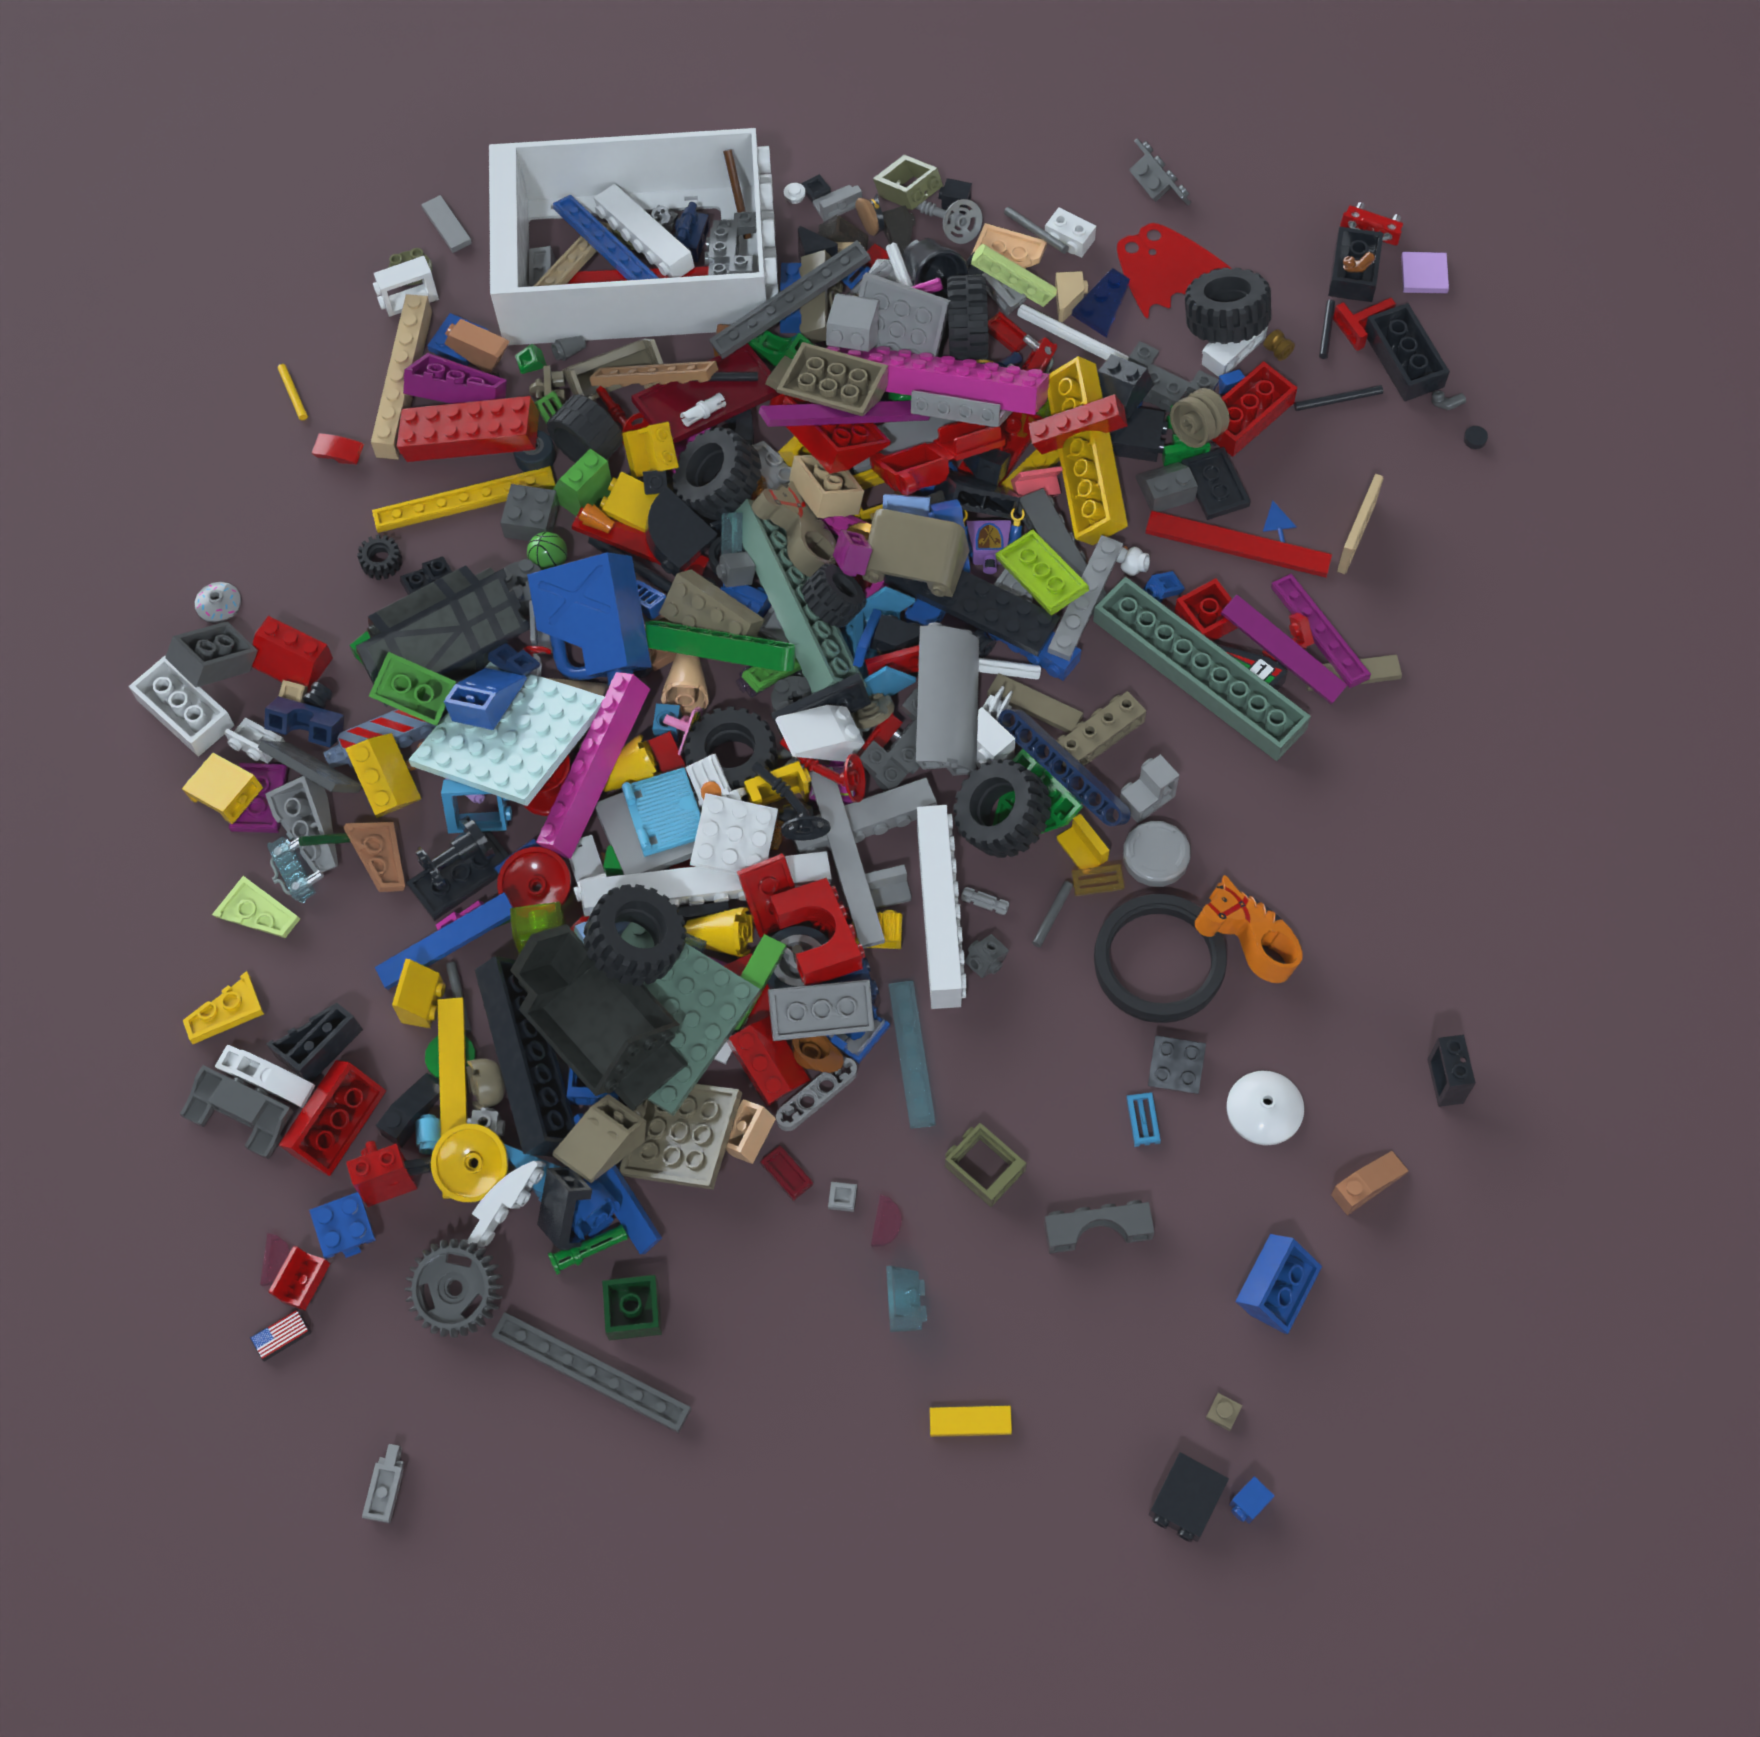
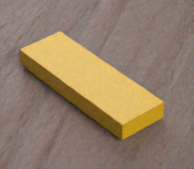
M1011 1406L930 1408V1437L1012 1434Z

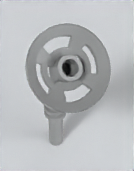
M968 199L955 201L947 210L936 207V204L932 205L931 202L927 204V201L915 207L922 214L925 212V215L929 214L931 217L934 215L943 218L945 235L949 240L958 244H964L973 240L982 226V213L979 206ZM960 205H968L972 209L969 211L964 207H960ZM959 211H965L966 214L963 215ZM975 217L974 226L969 231L967 228L970 225V218ZM957 226L961 228V230H956L954 227ZM951 232L962 234L963 237H955Z

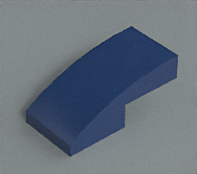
M507 643L491 651L488 655V660L509 673L525 676L540 667V663L525 650L518 653Z

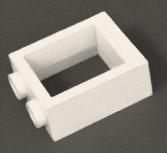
M424 256L374 273L376 282L373 283V287L378 296L379 305L382 310L386 309L389 317L402 313L406 294L428 296L430 303L439 300L431 270ZM422 279V285L388 296L387 291Z

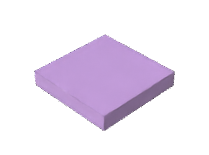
M1402 252L1401 265L1404 293H1448L1447 253Z

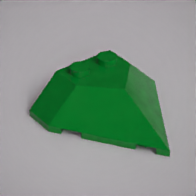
M1022 749L1013 761L1023 765L1043 781V784L1047 786L1049 791L1047 796L1051 798V807H1048V810L1051 811L1050 819L1046 820L1045 824L1047 827L1040 834L1068 825L1083 808L1082 803ZM1014 791L1008 792L999 798L993 826L1004 821L1011 813L1015 803Z

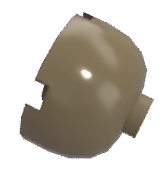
M489 1059L467 1061L470 1066L466 1067V1079L469 1093L472 1092L476 1096L477 1101H472L475 1110L496 1106L505 1095V1083L500 1065Z

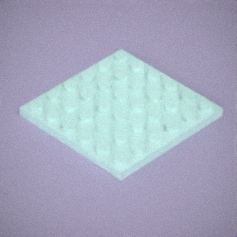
M489 662L488 665L485 667L489 669L504 671L499 667L495 666L491 662ZM528 673L525 675L527 680L494 730L453 722L449 713H447L409 758L410 765L528 806L591 726L605 697Z

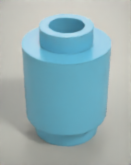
M426 1114L422 1115L415 1122L416 1147L419 1148V1153L432 1154L436 1143L441 1137V1121L435 1115Z

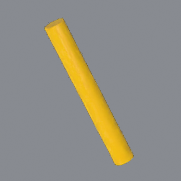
M280 364L277 367L299 420H306L308 415L285 364Z

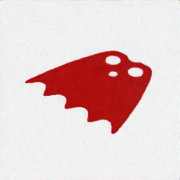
M1149 223L1142 227L1138 234L1134 236L1128 235L1117 243V254L1125 279L1145 318L1149 317V309L1154 304L1170 308L1171 296L1174 293L1186 294L1185 291L1195 278L1198 279L1200 275L1208 274L1210 271L1218 268L1231 269L1229 265L1196 242L1158 223ZM1150 230H1157L1160 232L1161 237L1159 240L1152 241L1148 239L1147 233ZM1129 242H1134L1138 244L1139 250L1136 253H1129L1125 250V245ZM1149 250H1156V254L1150 255Z

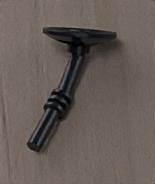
M758 762L752 766L751 770L770 784L773 791L776 790L777 794L780 793V797H785L798 813L797 818L791 819L782 825L781 833L784 837L791 840L805 841L817 839L829 833L831 829L829 821L809 814V811L791 790V786L787 785V782H782V778L778 779ZM818 822L824 823L821 828L817 826ZM793 823V826L788 829V825Z

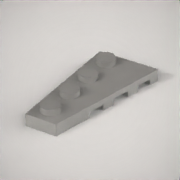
M764 441L752 445L760 456L762 469H759L761 471L760 480L764 486L771 490H776L781 484L788 486L792 467L786 465L783 462L784 459Z

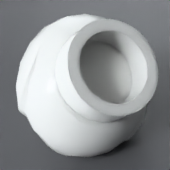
M1124 546L1116 562L1122 563L1121 569L1123 572L1134 576L1139 572H1147L1150 556L1148 553H1143L1138 547H1131L1128 550V547Z

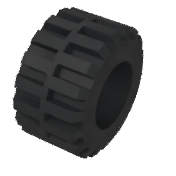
M826 563L822 565L803 585L802 594L809 608L817 617L831 626L845 627L866 604V596L855 578L844 574L841 568L834 564Z

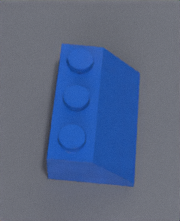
M1270 1234L1235 1302L1250 1316L1284 1334H1288L1322 1266L1294 1238Z

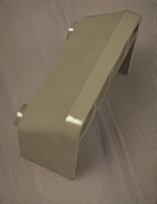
M644 338L566 367L562 371L573 395H583L596 402V399L599 398L596 389L599 386H592L590 377L599 368L663 364L655 340ZM620 384L612 385L610 387H606L605 389L609 393L616 389L622 388V386Z

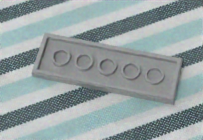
M930 417L927 421L888 422L878 425L877 427L891 441L888 447L879 452L883 455H888L923 443H933V440L938 439L939 427L958 421ZM870 457L852 467L854 474L872 469Z

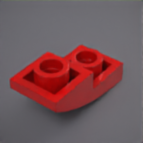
M319 433L312 454L317 458L335 459L341 464L357 465L364 444L345 437Z

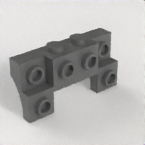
M756 212L734 213V220H713L710 237L706 238L707 251L709 252H705V264L709 265L708 276L752 273L753 256L739 255V236L756 233Z
M1141 341L1138 342L1129 356L1128 361L1148 369L1154 386L1143 401L1149 402L1165 412H1170L1171 406L1198 389L1207 388L1214 391L1219 382V379L1199 370L1190 383L1153 365L1159 355V350Z
M917 688L912 691L907 700L899 707L911 718L912 722L908 724L887 751L873 740L859 757L863 766L874 778L876 784L885 792L896 788L908 773L914 774L920 767L916 762Z
M203 1065L194 1078L191 1093L180 1115L204 1127L214 1110L252 1128L253 1131L245 1147L269 1160L282 1139L280 1133L293 1114L291 1108L270 1098L269 1093L261 1088L256 1087L253 1090L247 1087L248 1084L238 1077L231 1079Z

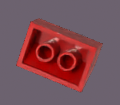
M270 616L265 619L255 633L252 644L258 650L252 668L280 682L285 680L307 686L306 693L310 692L312 683L317 682L333 659L326 643Z
M770 1016L747 1026L728 1038L727 1043L766 1107L810 1081L803 1067L796 1062L794 1053L786 1040H772Z

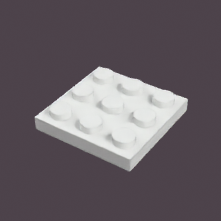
M706 793L690 865L737 875L736 871L767 860L778 809Z

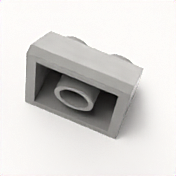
M839 293L835 294L827 320L826 345L869 352L878 344L879 300Z

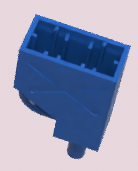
M607 552L527 574L536 628L538 631L550 635L553 658L557 669L564 677L574 681L607 677V685L610 686L616 672L633 674L636 671L652 668L632 556ZM565 641L582 648L585 666L575 667L569 662Z

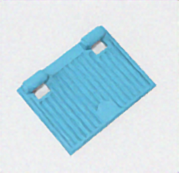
M684 767L631 784L629 782L622 784L621 787L644 857L695 841L701 814ZM641 790L643 797L636 799L634 792ZM656 836L658 843L651 845L649 838Z

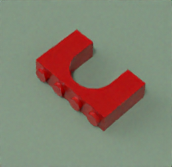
M827 878L770 896L772 912L780 929L804 921L817 920L830 925L835 931L833 937L826 944L795 954L797 970L804 986L816 985L863 969L862 959L865 958L861 943H856L854 927L852 924H847L844 905L839 906L837 890L835 886H830Z

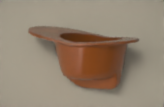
M826 1036L792 1039L794 1058L801 1067L826 1073L836 1072L842 1068L844 1063L843 1055Z

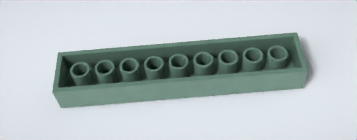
M746 499L730 518L735 526V531L743 543V548L756 565L755 571L759 577V582L768 596V601L776 613V618L785 632L786 639L789 643L796 646L795 658L801 666L802 673L809 683L812 694L856 673L860 674L866 688L867 686L858 667L853 666L854 659L839 628L822 621L814 614L804 600V595L802 594L803 585L810 577L800 572L791 562L787 553L786 530L774 524L770 519L763 520L759 518L751 507L754 500Z
M1124 577L1095 606L1093 622L1274 760L1278 761L1307 730L1311 718L1309 714L1127 577Z

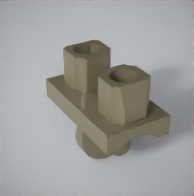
M550 365L543 366L544 383H542L541 379H536L535 383L529 386L530 395L539 400L555 391L563 405L566 402L565 390H554V387L565 386L564 372L551 371ZM552 398L548 399L554 408L556 406Z

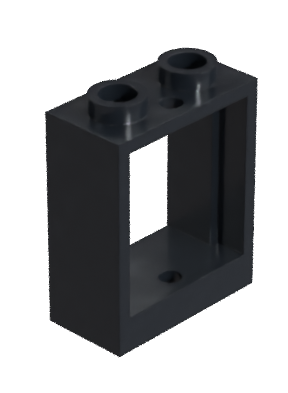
M1464 1034L1440 1037L1437 1039L1427 1059L1438 1107L1464 1104L1476 1083ZM1460 1058H1465L1466 1062H1461Z

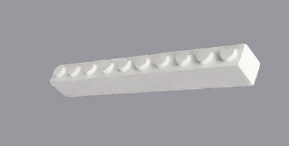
M827 851L785 856L795 888L827 878L830 884L832 877ZM697 866L585 879L580 882L584 917L590 916L603 894H607L609 890L615 887L620 889L622 885L631 884V887H635L638 884L645 885V889L654 888L658 890L657 893L661 896L665 894L670 898L669 902L672 905L675 904L677 908L680 905L689 904L690 906H696L711 901L721 903L736 898L742 901L746 900L738 875Z

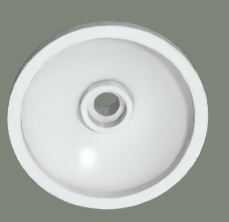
M1256 1071L1240 1078L1231 1088L1227 1099V1115L1232 1127L1244 1139L1259 1145H1275L1288 1140L1297 1132L1304 1116V1102L1298 1088L1288 1078L1271 1071ZM1269 1099L1271 1100L1272 1104L1266 1105L1264 1104L1263 1100Z

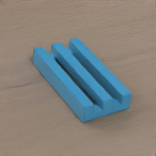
M1152 1092L1127 1095L1126 1100L1134 1146L1137 1147L1140 1144L1150 1145V1143L1160 1144L1161 1139ZM1144 1099H1147L1153 1131L1152 1137H1149L1143 1105ZM1136 1100L1138 1104L1143 1138H1139L1136 1114L1133 1101Z

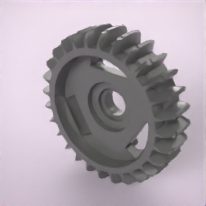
M450 1239V1243L446 1240H441L440 1247L438 1244L430 1245L432 1253L429 1250H422L424 1259L420 1257L414 1259L419 1264L418 1267H409L414 1276L405 1278L407 1281L412 1282V1286L404 1289L405 1291L412 1292V1296L408 1297L406 1302H414V1306L409 1311L419 1312L414 1320L420 1321L425 1319L421 1327L429 1328L431 1326L430 1333L436 1334L440 1330L441 1337L448 1336V1333H450L451 1338L458 1337V1333L461 1336H467L468 1329L472 1333L478 1331L476 1323L481 1327L486 1326L484 1317L487 1319L494 1317L489 1312L490 1309L499 1308L498 1305L493 1303L494 1299L503 1298L501 1295L496 1294L497 1289L504 1287L503 1285L496 1284V1280L500 1279L502 1275L494 1274L493 1272L499 1265H490L489 1262L494 1257L492 1255L483 1257L486 1249L479 1248L476 1251L477 1243L472 1242L468 1246V1240L465 1239L460 1240L459 1244L458 1239ZM449 1254L470 1258L472 1260L471 1267L448 1263ZM455 1280L460 1281L462 1284V1292L457 1296L450 1292V1284ZM427 1283L435 1309L432 1310L427 1304L424 1293V1285ZM478 1295H481L483 1298L479 1307L469 1318H466L463 1312Z

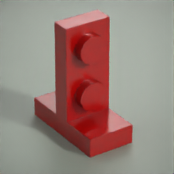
M1388 298L1353 315L1343 302L1336 305L1333 320L1356 351L1365 347L1368 336L1365 327L1368 317L1395 308L1396 303L1392 298Z

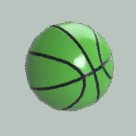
M538 533L528 543L527 557L540 567L541 570L563 565L567 560L568 549L566 543L555 533Z

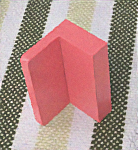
M1062 466L1020 472L1011 480L1013 492L1022 497L1044 489L1047 496L1055 497L1060 495L1061 491L1057 475L1063 471Z

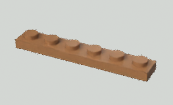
M716 361L599 368L590 377L592 386H602L603 388L619 384L624 387L637 383L643 386L659 382V384H667L674 381L686 383L692 380L706 382L711 379V376L718 370Z

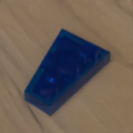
M1112 268L1073 308L1072 316L1107 338L1118 308L1129 287L1130 279Z

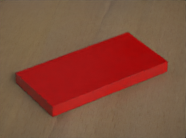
M1012 412L999 426L1001 428V435L1006 438V445L1003 446V451L1011 454L1007 474L999 484L1007 478L1031 442L1029 423L1043 419V417L1036 414ZM962 461L958 471L974 475L965 462Z

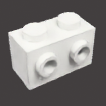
M1058 208L1046 223L1045 231L1069 246L1068 252L1070 254H1075L1082 258L1095 241L1096 225Z

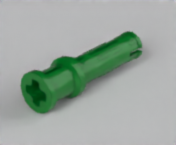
M621 1224L582 1242L581 1247L561 1250L554 1254L550 1252L548 1257L556 1275H559L561 1270L574 1264L577 1266L581 1265L582 1259L624 1240H628V1237ZM611 1237V1239H609V1240H607V1241H605V1242H602V1243H600V1244H598V1245H596V1246H594V1247H591V1246H593V1245H595V1244H597V1243H599V1242H601V1241H604V1240H606V1239H608V1238Z

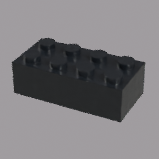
M1409 303L1368 317L1365 331L1368 334L1367 340L1404 402L1445 387L1450 371Z

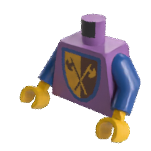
M1013 508L1011 511V517L1014 520L1013 524H1011V520L967 521V525L964 522L965 534L970 550L968 556L972 558L973 564L983 565L984 573H996L997 565H1001V563L996 559L995 554L1021 537L1022 525H1020V522L1025 517L1023 509L1022 517L1016 519L1014 518L1015 508ZM963 510V520L965 521L968 517V513L966 510Z

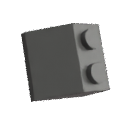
M1179 462L1137 474L1135 477L1151 511L1161 512L1195 501L1198 485L1190 468Z

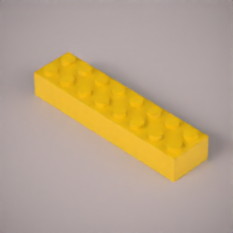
M1078 356L1049 374L1048 400L1051 416L1103 399L1097 367L1091 361ZM1085 431L1069 437L1064 442L1063 448L1058 449L1063 470L1062 474L1074 536L1076 540L1095 545L1098 543L1101 535L1109 537L1128 527L1110 433Z

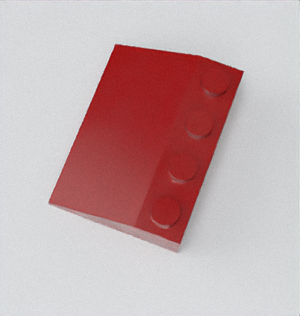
M785 395L782 405L817 403ZM874 423L786 426L829 474L847 471L888 447L891 443Z

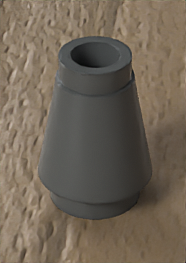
M581 335L578 337L556 339L555 343L551 344L552 353L558 361H565L586 348L585 340Z

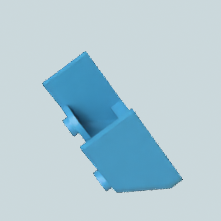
M886 586L866 598L865 607L845 627H841V634L853 659L873 609L880 610L886 616H896L900 620V612L915 603V598ZM870 648L866 659L876 657L877 650ZM865 662L861 668L858 667L867 686L866 691L868 695L882 693L883 696H886V694L893 696L916 682V677L888 666L883 667L868 676Z

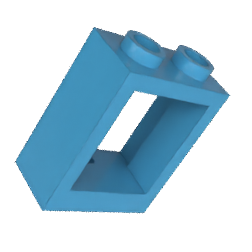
M450 779L443 780L441 796L448 833H464L459 820L467 815L482 832L507 830L508 820H512V808L507 806L506 802L508 799L497 796L499 812L460 814L457 796L491 793Z

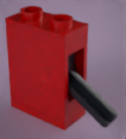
M368 1141L365 1144L366 1148L361 1150L362 1156L346 1162L352 1184L368 1207L416 1190L417 1186L413 1175L432 1172L431 1157L407 1161L397 1143L378 1150L375 1141Z

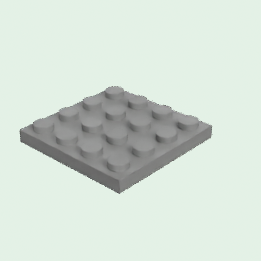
M866 272L863 275L859 297L879 300L878 344L874 347L887 346L890 350L895 351L907 349L914 354L931 353L934 357H937L948 314V305L951 300Z

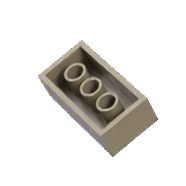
M692 569L677 573L659 614L674 624L750 637H757L765 620Z

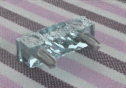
M284 837L279 838L273 843L269 842L267 847L272 855L270 864L275 873L272 878L275 884L280 883L286 894L291 895L292 898L301 903H305L307 898L316 893L312 884L324 877L323 872L318 870L309 877L307 876L295 852V849L300 847L299 837L292 842ZM274 861L286 883V886L282 880L277 879L279 873L274 864Z

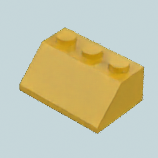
M392 733L370 738L345 748L376 818L421 800Z

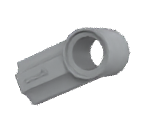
M658 205L653 209L651 216L667 231L672 232L678 218V213L671 211L663 205Z

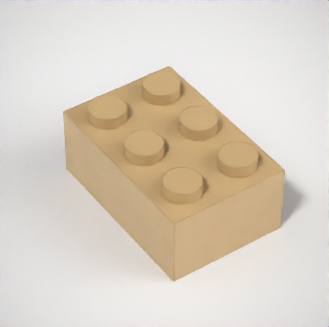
M812 455L794 456L789 480L794 482L799 494L817 518L859 515L864 490L848 470L829 474Z

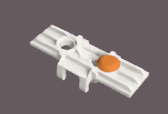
M716 753L686 767L700 800L697 803L700 812H702L706 793L742 801L741 797L747 795L744 787L731 791Z

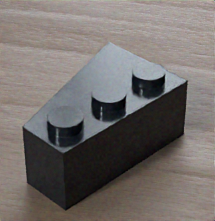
M338 1003L309 1018L310 1022L298 1029L294 1027L288 1030V1034L275 1042L271 1040L266 1043L281 1062L310 1083L363 1031L355 1017Z

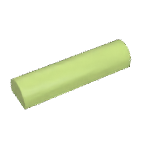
M981 244L975 251L971 261L973 266L1020 294L1024 293L1027 298L1042 307L1056 296V287L988 246Z

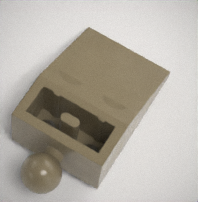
M606 1095L589 1108L554 1150L553 1156L588 1182H594L645 1142L646 1120L643 1117L646 1111L644 1105L641 1104L632 1111L628 1106L623 1105L611 1095Z

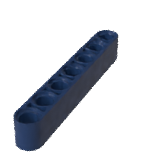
M1006 709L999 714L998 723L1015 738V742L1107 826H1120L1129 822L1131 812L1128 806L1024 711L1020 709ZM1012 715H1014L1015 717L1014 725H1012L1010 721ZM1029 730L1032 732L1031 741H1029L1027 737V733ZM1046 746L1049 748L1048 757L1044 753ZM1063 761L1067 766L1065 773L1061 768ZM1080 777L1084 781V786L1082 789L1078 784ZM1097 793L1101 796L1100 804L1096 802ZM1115 809L1119 813V818L1117 821L1113 817V812Z

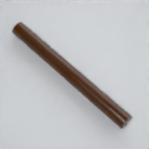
M732 149L723 151L737 213L746 212ZM751 233L743 235V239L752 238Z

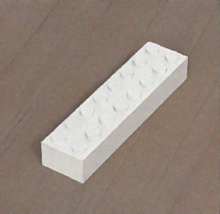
M947 805L917 807V833L931 1009L961 1007L962 998H966V974H964V951L962 950V927H960V904H958V881H956V858L954 859L955 844L952 834L953 820L952 814H947Z

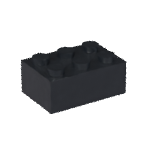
M1339 227L1328 296L1365 302L1373 301L1383 241L1382 232ZM1367 252L1374 254L1375 261L1364 272H1347L1343 268V260L1347 256H1353L1355 260H1360Z

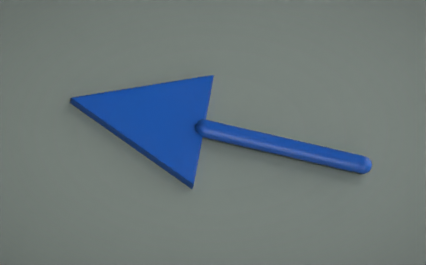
M1272 501L1263 532L1278 530L1280 542L1285 543L1282 529L1296 528V526L1279 506Z

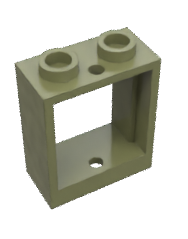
M907 155L900 157L873 178L880 197L910 210H913L943 186L937 167ZM913 176L918 178L907 188L902 186Z
M979 1123L975 1128L970 1127L962 1137L964 1140L958 1146L953 1145L945 1154V1167L987 1205L992 1207L1026 1171L1027 1163L985 1126ZM979 1140L1010 1165L987 1190L957 1165Z

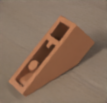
M1391 1151L1357 1170L1337 1184L1331 1196L1348 1216L1407 1174L1408 1169Z

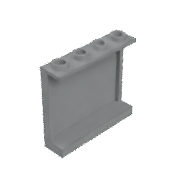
M914 390L911 395L912 414L998 427L1013 412L1000 410V404Z
M641 790L634 792L636 799L643 797ZM622 792L597 802L595 810L610 846L615 851L624 875L660 871L691 859L695 841L644 857L624 793ZM656 836L649 838L651 845L658 843Z

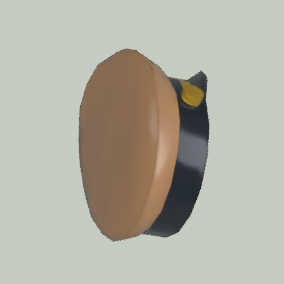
M876 193L875 197L870 200L858 198L855 203L858 216L867 233L875 236L877 232L884 230V218L880 208L879 196Z

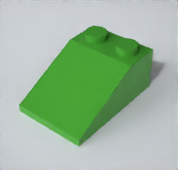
M388 652L369 697L437 726L446 707L443 701L456 684V681Z

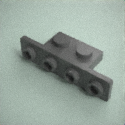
M1136 138L1134 142L1145 155L1129 169L1133 176L1155 202L1173 188L1179 197L1187 205H1190L1191 201L1187 198L1189 192L1182 184L1178 187L1175 183L1178 180L1170 170L1167 172L1164 170L1163 167L1166 164L1158 155L1154 157L1151 154L1154 149L1146 140L1142 143Z

